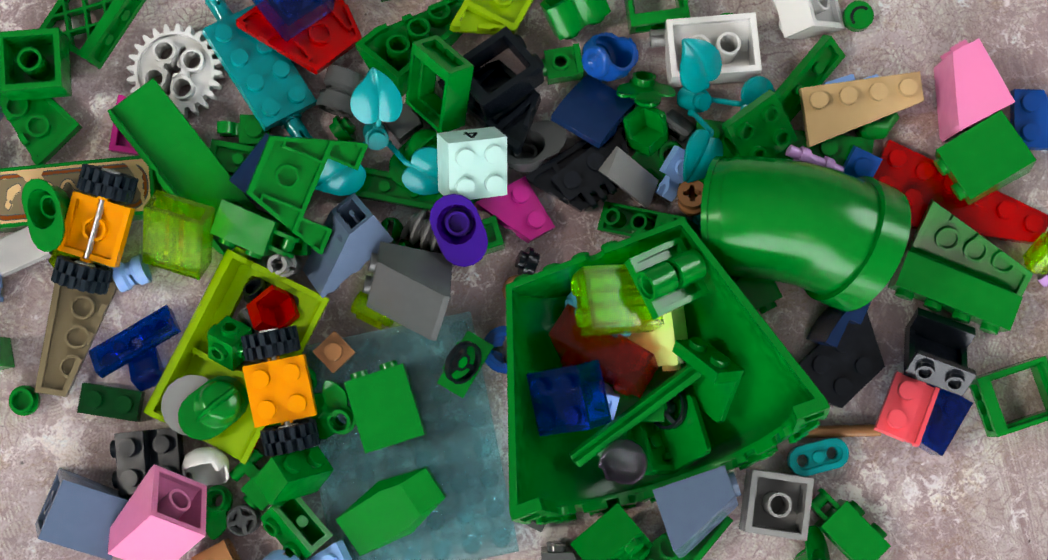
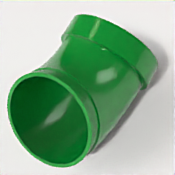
M716 156L709 164L701 200V240L728 275L732 277L766 279L803 288L807 295L814 300L839 311L850 312L865 306L883 290L903 257L911 228L910 204L903 192L870 176L857 178L831 168L774 157L734 156L733 158H727L726 156Z

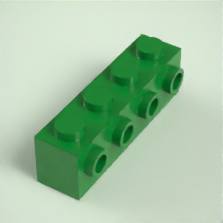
M910 251L903 254L888 284V288L896 291L895 295L909 301L915 298L924 302L923 307L936 312L945 310L952 313L951 318L967 324L972 321L980 325V330L993 335H998V332L1011 330L1023 298L1020 295Z

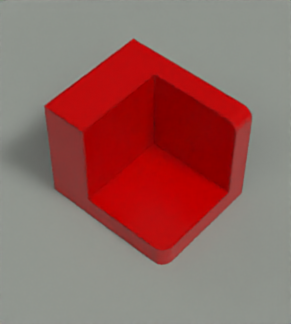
M274 285L269 286L246 305L253 329L258 331L288 327L300 317L293 294Z

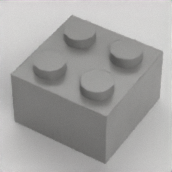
M746 468L739 529L748 533L807 541L814 478Z

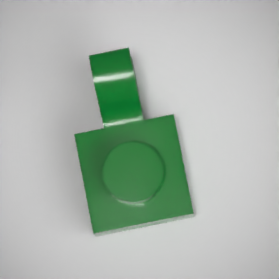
M240 114V123L217 121V134H220V137H239V144L256 146L265 133L271 135V129L264 131L254 115Z

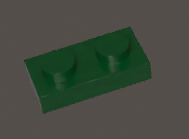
M82 383L77 413L140 422L145 392Z

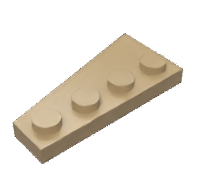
M920 71L800 88L799 96L807 148L922 103L924 95Z

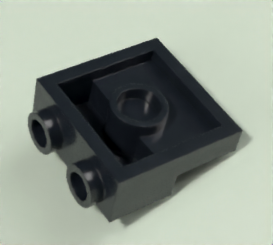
M171 428L114 434L115 440H112L110 443V454L113 458H116L117 470L112 474V484L115 489H118L119 495L133 494L154 464L183 476L184 447L182 434Z

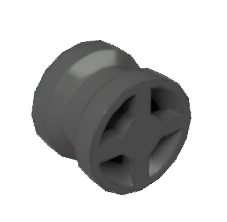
M248 504L236 506L227 515V527L231 533L237 536L251 534L260 527L261 520L259 518L261 513L259 509L254 510Z

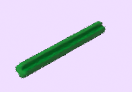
M689 364L684 366L569 453L573 462L578 467L584 465L699 379L701 374Z

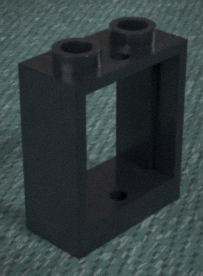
M507 26L463 55L465 59L474 65V72L509 48L526 67L525 70L489 95L472 76L469 102L486 121L544 82L542 70L544 69V64L536 53L531 54L526 49L527 46L518 33L514 35Z

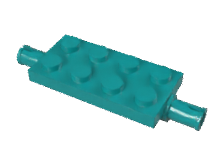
M205 0L206 6H208L217 22L203 28L202 34L263 130L267 131L275 126H281L282 129L287 130L291 137L313 138L304 126L301 118L306 110L316 106L317 100L292 61L236 26V19L256 5L254 4L237 13H232L225 0Z

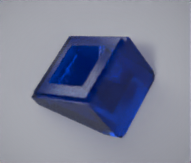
M153 347L127 357L130 379L139 391H144L155 387L164 372L157 348Z

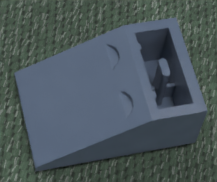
M355 193L349 195L330 211L324 225L332 228V233L323 254H318L312 249L311 255H309L302 269L322 298L337 290L340 284L350 275L360 271L364 264L370 260L371 253L378 252L380 241L390 243L394 240Z

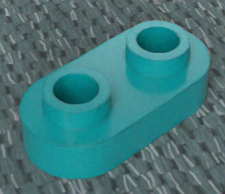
M838 438L821 439L792 448L787 456V465L794 474L799 476L818 474L842 467L849 458V449L845 442ZM833 447L836 454L830 459L826 451L828 448ZM800 455H804L807 459L804 466H799L797 463Z

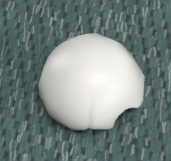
M199 447L185 455L182 463V474L186 476L188 472L190 479L207 486L224 484L229 480V459L222 451L216 448Z

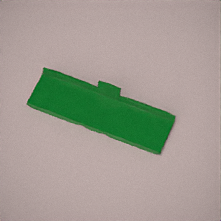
M152 78L112 109H109V116L143 161L156 171L155 175L162 188L169 195L178 199L181 208L212 247L224 256L227 249L233 250L234 248L221 244L219 242L220 237L210 234L221 200L235 199L251 207H256L243 191L229 181L231 175L158 82Z

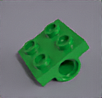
M770 89L721 124L725 132L722 135L723 141L734 156L775 157L788 148L790 144L792 145L798 140L776 93Z
M681 237L661 244L624 262L653 320L709 293L702 280L706 275L704 259L695 249L687 250Z

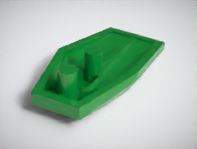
M424 466L379 480L337 517L336 521L358 554L362 556L413 533L447 495L428 466Z

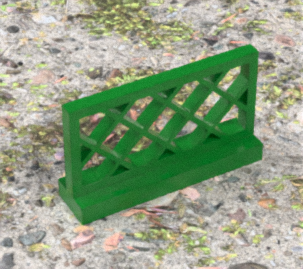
M58 0L39 29L52 28L57 21L64 20L66 31L63 33L69 39L70 51L96 68L101 69L146 0H102L93 4H89L88 0H81L82 7L69 10L68 3L70 0ZM103 8L104 14L99 22L92 23L90 12ZM84 14L85 26L73 29L71 17ZM87 33V40L81 49L75 47L74 36Z

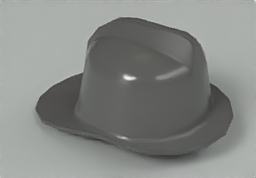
M549 120L532 123L519 155L507 147V163L509 168L522 173H530L542 166L544 159L557 154L565 146L567 140L566 130Z

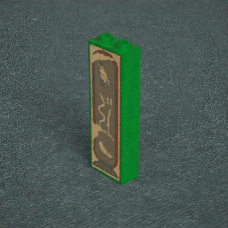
M139 155L0 168V233L16 232L28 226L21 199L22 190L31 179L40 178L47 181L51 186L62 188L70 199L73 191L96 196L76 188L82 164L108 168L139 179L132 203L111 199L112 202L135 208L132 221L164 218L163 210L167 209V197L165 192H162V186L155 175L156 171L151 169Z

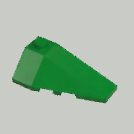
M442 0L428 6L427 11L414 16L411 13L402 16V21L389 26L386 23L377 26L355 44L356 49L368 68L374 67L387 75L398 88L401 97H403L407 91L412 42L438 35L448 45L452 46L463 34L462 32H452L449 29L464 0Z

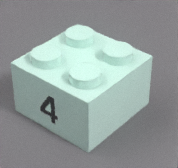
M496 127L437 133L438 191L443 196L458 194L473 200L507 195L506 135Z

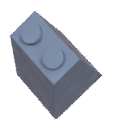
M725 465L653 490L672 549L677 557H685L739 506L736 497L741 496L737 479L734 472L727 473Z
M59 468L35 523L37 538L106 560H112L113 556L108 554L110 527L131 496L128 494L119 495L116 489Z

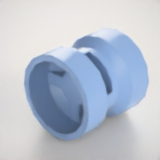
M141 254L131 257L129 262H120V266L117 268L111 267L113 269V280L121 292L131 290L133 285L136 284L145 285L152 282L149 266Z

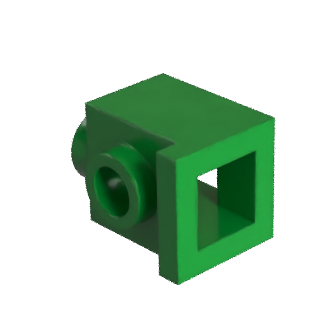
M579 43L569 47L544 50L543 59H541L544 64V69L542 70L543 76H547L548 85L583 79L584 69ZM564 59L566 61V65L563 67H559L555 63L557 60Z

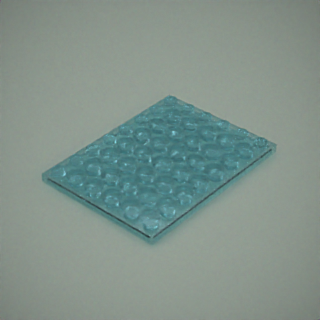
M471 312L445 316L437 341L429 340L403 325L344 337L343 339L357 353L335 374L312 352L322 342L307 345L303 354H306L308 367H311L316 373L317 386L313 393H322L325 380L338 383L346 391L343 382L351 380L350 374L367 369L368 373L371 374L380 371L379 365L393 360H397L398 365L406 364L427 432L426 435L366 454L357 425L348 434L340 435L334 433L327 439H320V444L317 446H319L334 469L319 489L326 527L333 534L329 539V543L332 545L337 541L343 540L352 560H480L519 551L514 522L511 520L509 513V497L483 369L481 368L464 399L437 384L444 371L442 368L450 351L456 346L457 342L462 341L467 330L475 334ZM338 415V418L342 423L347 422V418L345 417V415ZM428 466L446 493V498L413 533L360 556L337 523L336 518L379 480Z

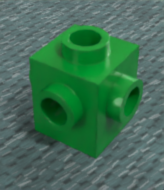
M227 315L218 324H214L207 333L208 358L234 371L245 360L241 336L252 334V328Z

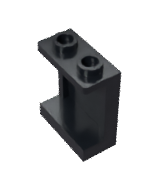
M918 307L905 328L903 375L963 396L976 377V371L968 368L967 348L976 336L975 328Z

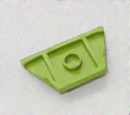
M464 0L450 24L449 30L452 32L494 35L507 26L515 35L534 0Z

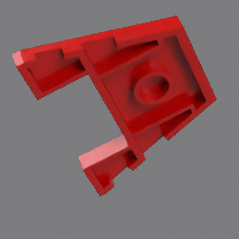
M316 0L278 28L257 5L236 19V26L315 75L355 47V44L362 39L349 6L345 4L344 0Z

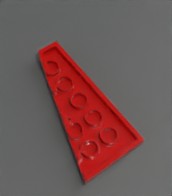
M890 139L886 141L879 156L883 160L873 178L905 194L911 209V228H918L931 199H933L983 237L1033 245L1041 242L1048 227L1047 214L997 190L968 205L964 199L960 201L955 196L950 187L953 182L947 174L944 176L940 174L933 162L934 160Z

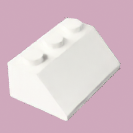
M773 0L780 19L779 28L784 38L805 39L845 29L838 0Z
M756 12L666 19L665 62L667 82L671 87H683L680 80V62L682 57V39L684 38L707 41L719 51L722 59L721 72L718 78L709 81L710 84L746 82L749 78L759 76L761 73L762 65Z

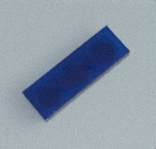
M165 305L89 350L95 372L101 378H104L180 333L181 330L172 309Z

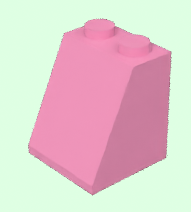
M979 38L971 43H968L965 39L949 48L950 51L940 56L942 61L934 67L939 137L942 142L979 124L1015 102Z
M154 464L110 527L108 554L123 560H178L206 536L207 485Z

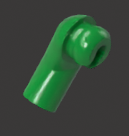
M894 113L856 128V135L867 140L884 139L899 120V115Z

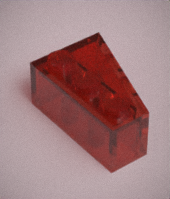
M567 304L549 332L552 343L561 359V364L573 371H576L578 368L586 372V375L595 382L602 383L605 381L613 385L616 391L625 396L632 394L640 398L658 369L654 354L621 334L616 338L599 329L602 323L595 319L588 323L576 316L575 307Z

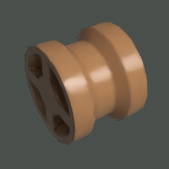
M701 181L683 182L678 187V207L682 213L688 216L701 214L704 185Z

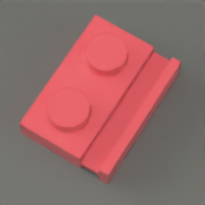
M895 372L873 430L902 442L910 443L914 447L920 446L940 388H934L925 382L903 375L901 372Z

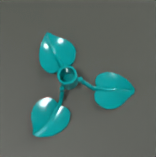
M695 38L682 39L680 80L683 87L677 94L678 106L689 110L688 116L694 117L704 128L697 129L689 138L683 162V181L687 183L705 178L712 159L716 156H723L722 141L719 138L713 137L714 130L698 113L708 110L712 103L741 107L740 110H742L769 89L775 92L770 80L763 76H753L742 87L741 101L711 97L705 89L710 87L709 81L715 80L720 75L722 67L721 55L711 43Z
M374 67L370 68L363 80L354 89L350 99L353 115L360 122L365 123L362 130L365 140L363 143L367 144V148L372 150H381L388 147L407 166L401 178L405 187L411 192L419 195L439 193L437 148L427 146L417 149L412 154L410 162L392 144L382 121L393 122L399 118L403 108L402 97L396 85L387 75ZM327 159L315 189L338 196L351 195L364 185L366 179L365 168L360 164L357 171L334 160Z

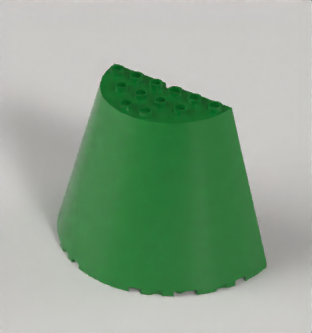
M684 217L680 219H667L660 223L659 227L651 230H638L632 233L630 238L619 242L609 241L603 244L601 251L595 255H590L589 252H581L574 255L567 262L549 264L538 273L520 275L513 280L514 282L506 284L509 513L511 520L514 522L530 524L532 520H535L537 525L566 523L577 520L575 513L580 512L589 513L590 517L603 516L617 503L625 511L636 508V503L646 502L649 499L651 503L656 502L653 493L654 489L725 465L727 473L738 467L740 471L746 469L756 462L775 455L774 453L779 451L777 445L787 438L790 444L801 440L809 434V431L816 429L820 425L819 419L824 420L829 414L830 406L827 399ZM681 237L687 250L695 249L703 257L706 265V275L702 280L709 291L705 296L684 305L688 339L692 337L705 339L744 369L727 417L723 422H716L700 409L711 444V452L672 475L644 474L632 429L628 431V440L617 439L584 465L578 467L571 459L569 453L607 425L582 420L577 407L582 382H605L615 391V374H627L628 390H654L679 370L662 371V366L653 367L652 372L635 373L634 368L623 369L620 345L608 350L573 326L572 318L566 314L565 300L581 281L615 275L618 277L621 294L639 292L624 262L661 244ZM687 363L680 364L681 369L684 366H686ZM678 394L675 396L674 402L680 400ZM591 409V411L601 412V410Z

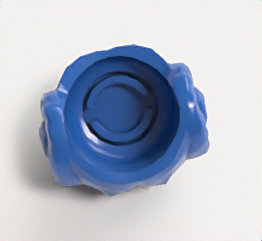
M607 32L591 36L582 49V65L588 75L600 82H610L626 77L639 58L637 46L631 38L618 37L613 33Z

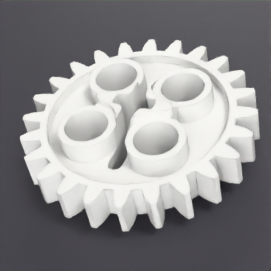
M179 23L176 24L174 31L167 24H164V33L161 34L153 28V38L150 39L146 35L142 36L145 42L144 46L134 44L135 48L139 51L138 55L129 54L128 56L135 62L134 65L126 66V69L134 74L127 78V82L131 85H136L130 92H135L152 78L162 76L160 86L166 93L169 90L171 91L169 97L184 117L188 119V111L190 110L198 116V106L202 105L204 108L209 109L206 100L208 98L217 100L216 95L212 91L223 88L217 82V79L225 78V74L217 70L223 67L219 59H216V54L211 49L207 40H205L201 30L195 34V30L189 25L184 32L183 27ZM169 48L173 49L169 58L161 59L163 51ZM183 48H186V50L181 54V50ZM193 58H201L197 67L189 68V63ZM179 69L181 70L180 73H174L173 76L171 75L172 71H178ZM187 84L191 86L187 95L179 96V90L182 86Z

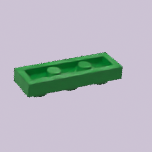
M824 34L775 91L790 122L801 110L799 89L822 85L846 56L832 36Z

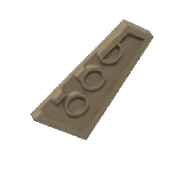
M110 281L108 292L105 295L91 294L86 291L81 292L77 289H69L67 286H60L54 283L35 393L68 397L117 290L115 282Z

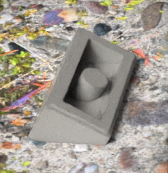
M616 146L598 171L638 203L648 208L659 180Z
M28 226L0 238V274L3 277L53 256V251L44 252L36 247L30 236Z

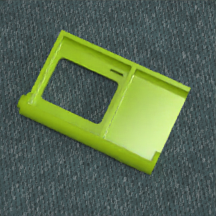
M239 247L234 248L233 251L227 249L143 412L166 423L161 412L162 396L171 383L187 375H199L209 380L217 376H230L239 380L246 388L242 369L245 366L241 363L234 371H231L208 358L207 333L214 324H218L227 315L232 318L243 296V288L252 278L260 277L264 281L297 296L299 299L297 309L300 317L290 326H297L301 350L282 354L280 358L303 354L330 299L327 297L322 298L319 293L286 277L279 276L275 272L271 273L268 268L249 260L251 256L245 254V250ZM248 403L246 412L236 422L212 439L202 441L229 454L246 465L261 437L260 431L264 430L266 426L254 427L250 403Z

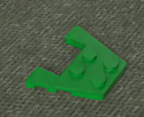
M269 135L246 194L289 228L314 251L322 255L332 233V228L303 217L327 159L334 160L358 171L368 145L363 142Z

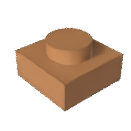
M335 330L312 351L333 374L340 370L357 353Z

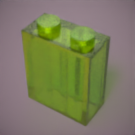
M156 190L143 207L142 263L200 280L212 260L213 234H210L214 222L215 208Z
M625 264L583 266L573 275L571 291L577 300L578 308L575 318L577 326L581 327L582 336L653 332L664 325L663 316L653 320Z

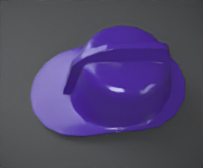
M450 194L437 200L431 209L429 220L444 257L457 266L467 267L476 264L483 258L488 246L487 232L477 208L471 200L463 195Z

